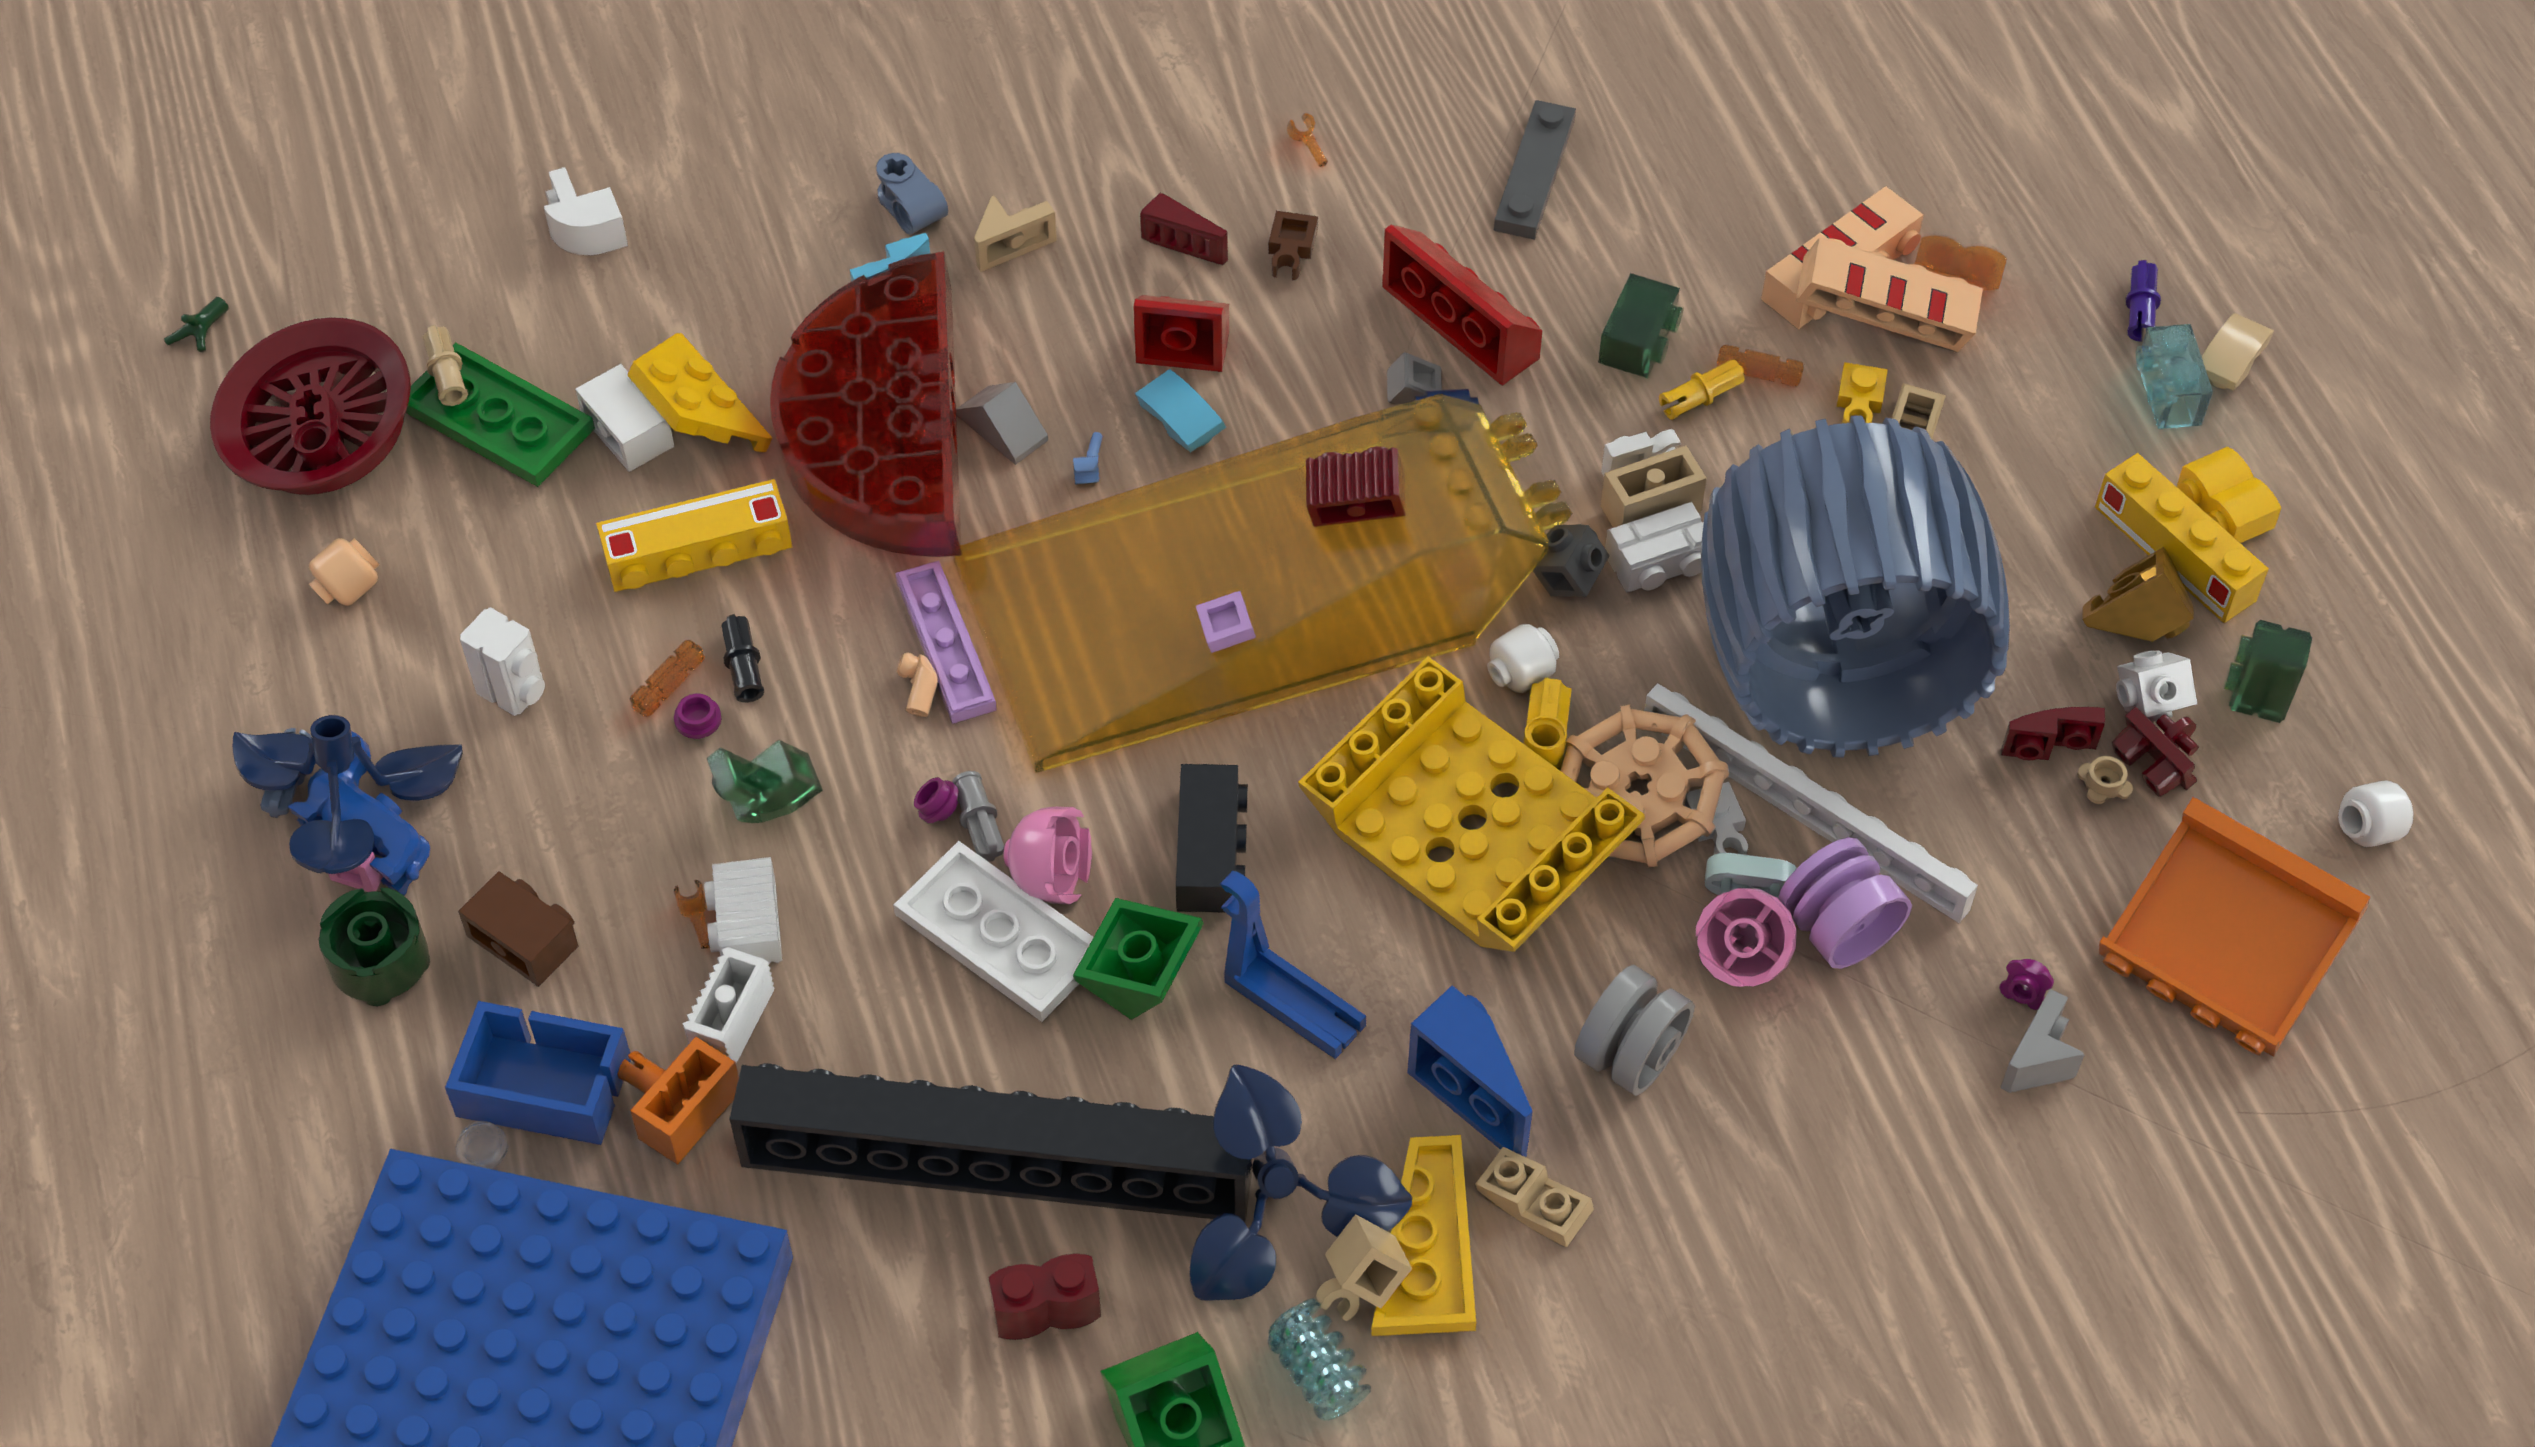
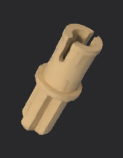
M435 325L427 328L428 332L423 335L429 357L426 367L428 373L435 379L441 403L447 406H455L464 402L468 396L460 372L463 363L461 357L454 352L448 329L444 326L437 328Z

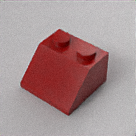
M1141 295L1134 300L1135 357L1137 364L1216 372L1223 371L1229 337V304Z

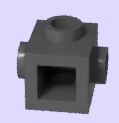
M1553 525L1529 567L1550 596L1587 597L1610 555L1589 525Z

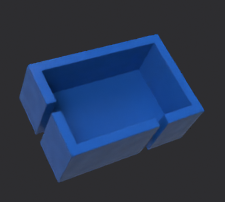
M478 1001L445 1086L455 1116L601 1145L615 1107L612 1096H619L624 1082L618 1078L619 1067L624 1059L629 1061V1063L631 1062V1059L628 1057L630 1050L624 1029L531 1011L528 1021L536 1044L530 1043L531 1036L522 1009Z

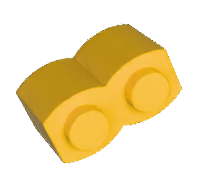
M2224 447L2182 467L2177 488L2238 542L2243 543L2275 528L2281 511L2280 503L2268 486L2253 476L2244 459L2230 447Z

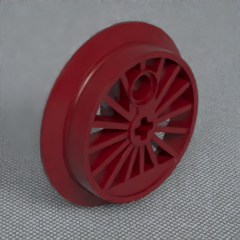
M319 318L290 325L255 344L226 374L215 395L210 416V430L214 447L224 464L236 476L258 487L299 495L322 494L346 487L375 469L386 458L397 442L410 397L411 382L408 365L395 342L384 332L365 322L347 318ZM296 389L293 395L287 393V391ZM270 399L284 407L267 406L265 404ZM256 422H263V423H264V424H260V425H256V426H255ZM359 430H362V431H374V432L372 433L371 436H368V435L362 433V432L359 431ZM344 439L359 446V448L349 454L344 446Z

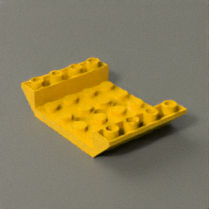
M1429 656L1298 781L1300 789L1340 839L1480 947L1515 952L1645 820L1644 813L1608 787L1598 797H1595L1467 703L1463 681ZM1501 783H1512L1518 788V791L1510 797H1498L1492 792ZM1472 814L1480 815L1486 819L1485 824L1478 829L1469 830L1460 825L1466 816ZM1440 846L1448 847L1454 852L1453 856L1444 862H1435L1428 858L1430 851Z

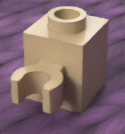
M1355 1214L1325 1253L1336 1278L1324 1282L1319 1287L1316 1298L1320 1307L1324 1310H1327L1335 1299L1343 1298L1338 1304L1337 1309L1341 1318L1345 1321L1350 1320L1357 1313L1360 1305L1359 1297L1382 1308L1412 1270L1396 1236Z

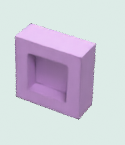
M1241 591L1196 605L1211 653L1256 638Z

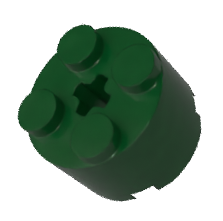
M379 887L380 891L364 892L363 888L356 889L337 898L322 915L320 921L321 930L318 938L319 948L336 986L346 995L377 1007L387 1004L392 998L403 994L413 987L428 969L431 962L427 941L413 905L401 893Z

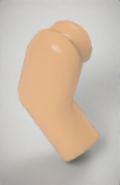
M909 652L904 653L900 658L897 673L900 677L910 678V682L913 685L906 711L916 716L927 717L938 683L937 674L926 656L919 654L917 657Z

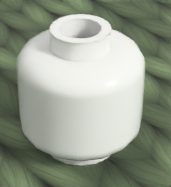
M1521 624L1497 638L1490 645L1489 655L1491 661L1487 664V668L1491 678L1498 686L1503 687L1506 685L1514 692L1524 693L1531 689L1533 683L1541 682L1544 678H1550L1555 673L1559 650L1547 630L1542 627L1535 628L1529 624Z
M2378 781L2349 790L2341 802L2338 819L2343 832L2351 840L2363 847H2372L2398 841L2407 835L2413 823V807L2407 793L2398 784L2391 781Z

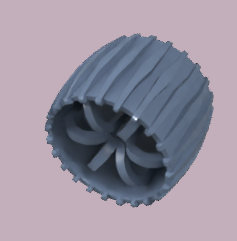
M1857 415L1851 416L1850 423L1827 425L1826 419L1816 420V428L1794 435L1791 429H1787L1780 433V441L1764 449L1758 444L1750 449L1747 461L1739 467L1734 464L1730 466L1725 473L1724 484L1720 488L1715 487L1710 495L1709 509L1704 514L1701 541V572L1706 616L1720 666L1741 710L1747 715L1750 723L1757 730H1767L1772 741L1780 745L1786 741L1795 743L1799 751L1806 754H1811L1814 748L1830 750L1833 757L1843 758L1845 750L1866 749L1868 756L1879 755L1878 747L1901 742L1903 748L1906 749L1914 746L1913 738L1930 731L1936 736L1947 731L1946 723L1957 716L1967 719L1974 713V703L1980 697L1989 698L1995 690L1996 676L2003 675L2006 669L2007 651L2009 649V600L2002 558L1992 524L1972 480L1943 441H1933L1928 432L1918 426L1912 430L1902 428L1896 419L1885 418L1882 424L1865 423L1863 416Z

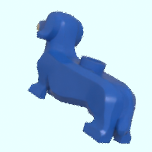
M351 731L352 737H360L361 747L371 760L369 745L360 735ZM354 753L355 757L350 767L338 774L341 821L361 819L369 823L374 833V848L372 852L377 856L383 857H375L370 866L383 876L380 880L383 885L405 896L409 884L419 878V871L423 868L429 857V842L411 824L399 816L402 810L392 799L383 793H379L374 799L359 789V780L367 770ZM321 768L308 782V798L306 802H294L288 806L290 811L298 817L297 821L301 826L314 820L332 822L328 773L324 772Z

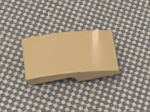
M2233 313L2215 335L2198 361L2193 373L2204 377L2212 386L2229 388L2234 391L2248 376L2254 360L2268 346L2274 330Z
M1505 1147L1500 1150L1475 1184L1476 1189L1506 1213L1566 1248L1594 1210L1590 1197L1549 1179L1546 1166Z

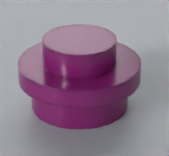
M700 693L684 697L674 712L676 729L680 734L691 739H701L712 735L719 728L722 720L718 704L707 695Z
M939 777L927 781L914 798V807L918 809L919 817L926 823L943 821L950 817L958 804V787L949 780L943 781Z

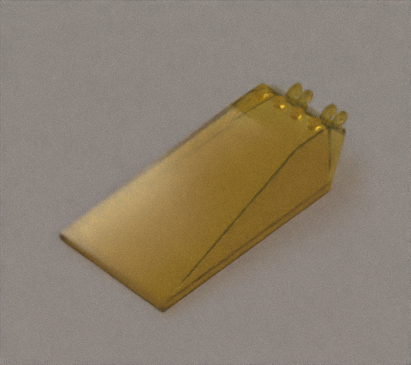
M1437 394L1354 417L952 548L953 560L1035 773L1419 662L1427 656L1432 658L1476 645V639L1547 554L1549 540L1544 530L1564 524L1566 521H1569L1573 514L1566 501L1551 503L1558 500L1557 498L1562 493L1555 480L1552 481L1550 479L1549 481L1534 483L1524 492L1510 462L1530 456V454L1534 453L1538 444L1532 433H1522V435L1518 436L1527 426L1522 414L1516 412L1510 415H1501L1490 424L1481 405ZM1502 440H1506L1502 445L1499 442ZM1375 446L1398 449L1405 473L1406 516L1313 527L1306 507L1307 458L1315 459L1327 452H1337L1342 455L1345 453L1353 454L1355 451L1362 453L1364 450L1366 451L1368 448ZM1541 507L1536 513L1533 509ZM1241 591L1256 638L1211 653L1196 605Z

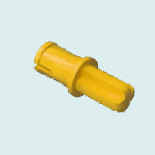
M1729 360L1703 374L1695 372L1691 375L1689 381L1668 392L1661 393L1659 395L1660 406L1662 407L1678 400L1677 404L1663 410L1670 420H1674L1679 415L1701 404L1708 406L1713 403L1714 397L1742 384L1745 380L1744 370L1736 360Z

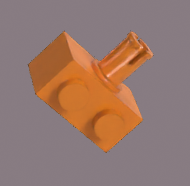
M696 1036L666 1070L645 1058L638 1051H633L628 1055L629 1059L634 1061V1064L624 1059L618 1070L619 1079L628 1082L644 1093L642 1098L630 1110L638 1139L677 1165L733 1102L739 1079L736 1062Z

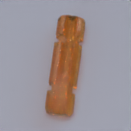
M1727 344L1722 345L1719 350L1717 366L1729 360H1736L1742 366L1745 376L1775 382V379L1778 378L1782 379L1781 384L1793 387L1799 386L1804 370V363L1801 361L1787 358L1786 362L1780 361V356L1746 349L1745 353L1739 352L1740 347Z
M691 640L683 641L674 651L676 656L670 655L645 681L648 685L646 687L641 685L630 696L631 706L636 712H639L644 717L651 716L661 706L659 700L665 701L690 675L687 671H694L702 663L705 656L703 649Z

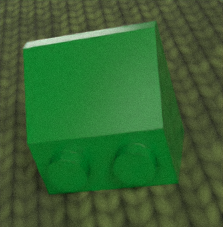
M1198 1332L1100 1371L1115 1419L1128 1447H1245L1216 1352Z

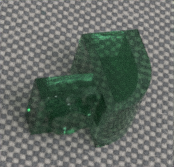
M781 740L776 741L752 761L721 747L706 758L713 774L712 785L715 791L724 800L730 801L736 819L741 822L763 823L793 813L823 791L809 754Z

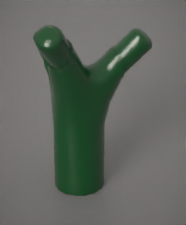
M216 297L197 314H183L181 321L186 324L165 337V343L171 345L193 335L196 337L197 351L204 352L206 350L205 338L210 326L229 310L228 304L222 298Z

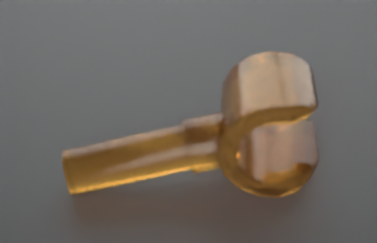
M1308 113L1302 115V120L1307 126V131L1304 132L1299 131L1295 127L1293 120H1290L1287 124L1288 135L1295 141H1303L1318 166H1325L1328 160L1312 133L1315 128V120L1312 115Z
M694 880L697 892L688 897L682 896L678 885L675 886L674 895L681 915L690 918L701 948H710L708 928L703 913L707 908L702 883L699 880Z

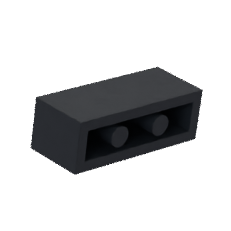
M1181 764L1176 868L1177 912L1226 913L1221 906L1232 894L1226 892L1220 883L1232 871H1237L1245 876V865H1236L1237 853H1246L1247 824H1238V812L1247 813L1248 784H1239L1238 765Z

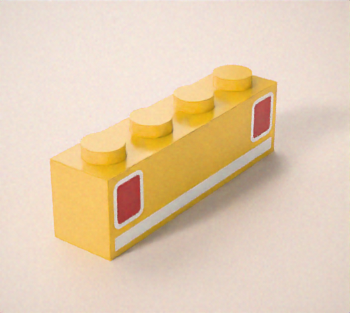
M2138 452L2104 475L2095 508L2148 556L2164 547L2185 589L2219 620L2226 623L2257 601L2269 568Z
M775 479L596 523L614 592L636 589L645 584L673 577H684L693 572L717 566H728L737 561L761 555H772L781 550L793 548L788 519Z

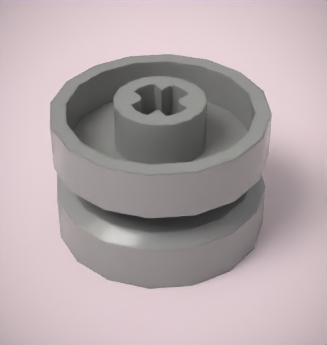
M1634 964L1628 966L1615 977L1591 1010L1577 1039L1574 1055L1597 1072L1612 1066V1080L1631 1094L1637 1096L1643 1093L1656 1080L1678 1049L1693 1018L1695 1005L1693 1001L1672 988L1657 994V980L1655 977Z

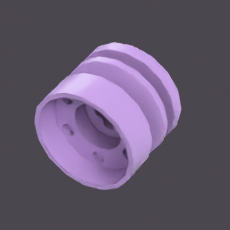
M1847 837L1834 841L1810 856L1789 876L1780 890L1778 898L1790 911L1799 929L1811 931L1809 940L1832 968L1842 969L1872 955L1901 929L1909 917L1912 908L1909 898L1888 875H1879L1880 866L1873 856H1868L1866 848L1857 838Z

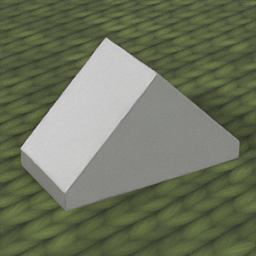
M1016 382L989 385L956 409V415L1015 465L1048 441V434Z

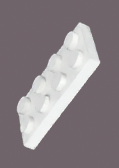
M960 841L894 904V911L897 917L1041 1022L1079 985L1075 981L1073 974L1093 939V936L1043 900L1030 896L1021 890L1012 878Z

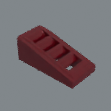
M1161 192L1142 209L1140 225L1141 238L1219 265H1224L1228 261V232Z

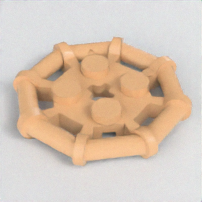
M1630 704L1620 706L1621 711L1578 736L1570 735L1568 737L1560 771L1577 783L1583 762L1592 768L1589 788L1584 789L1598 797L1608 787L1645 814V820L1634 830L1635 835L1641 836L1642 843L1624 840L1608 857L1646 863L1648 868L1658 866V861L1702 835L1708 837L1714 831L1715 825L1713 820L1723 781L1729 776L1727 763L1718 759L1694 725L1696 720L1691 716L1685 714L1682 717L1631 709ZM1636 729L1669 734L1664 744L1658 743L1652 737L1638 738ZM1623 731L1625 738L1623 743L1602 755L1594 749ZM1684 745L1700 765L1699 767L1687 770L1676 754ZM1636 779L1650 781L1647 784L1648 793L1642 796L1638 791L1628 793L1626 790L1631 787V782ZM1702 786L1697 809L1686 807L1684 801L1686 794H1689L1690 787ZM1678 820L1683 824L1655 840L1653 834Z

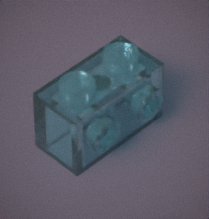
M2191 324L2147 327L2142 346H2138L2136 349V365L2141 373L2146 389L2147 401L2152 408L2158 429L2201 426L2213 390Z

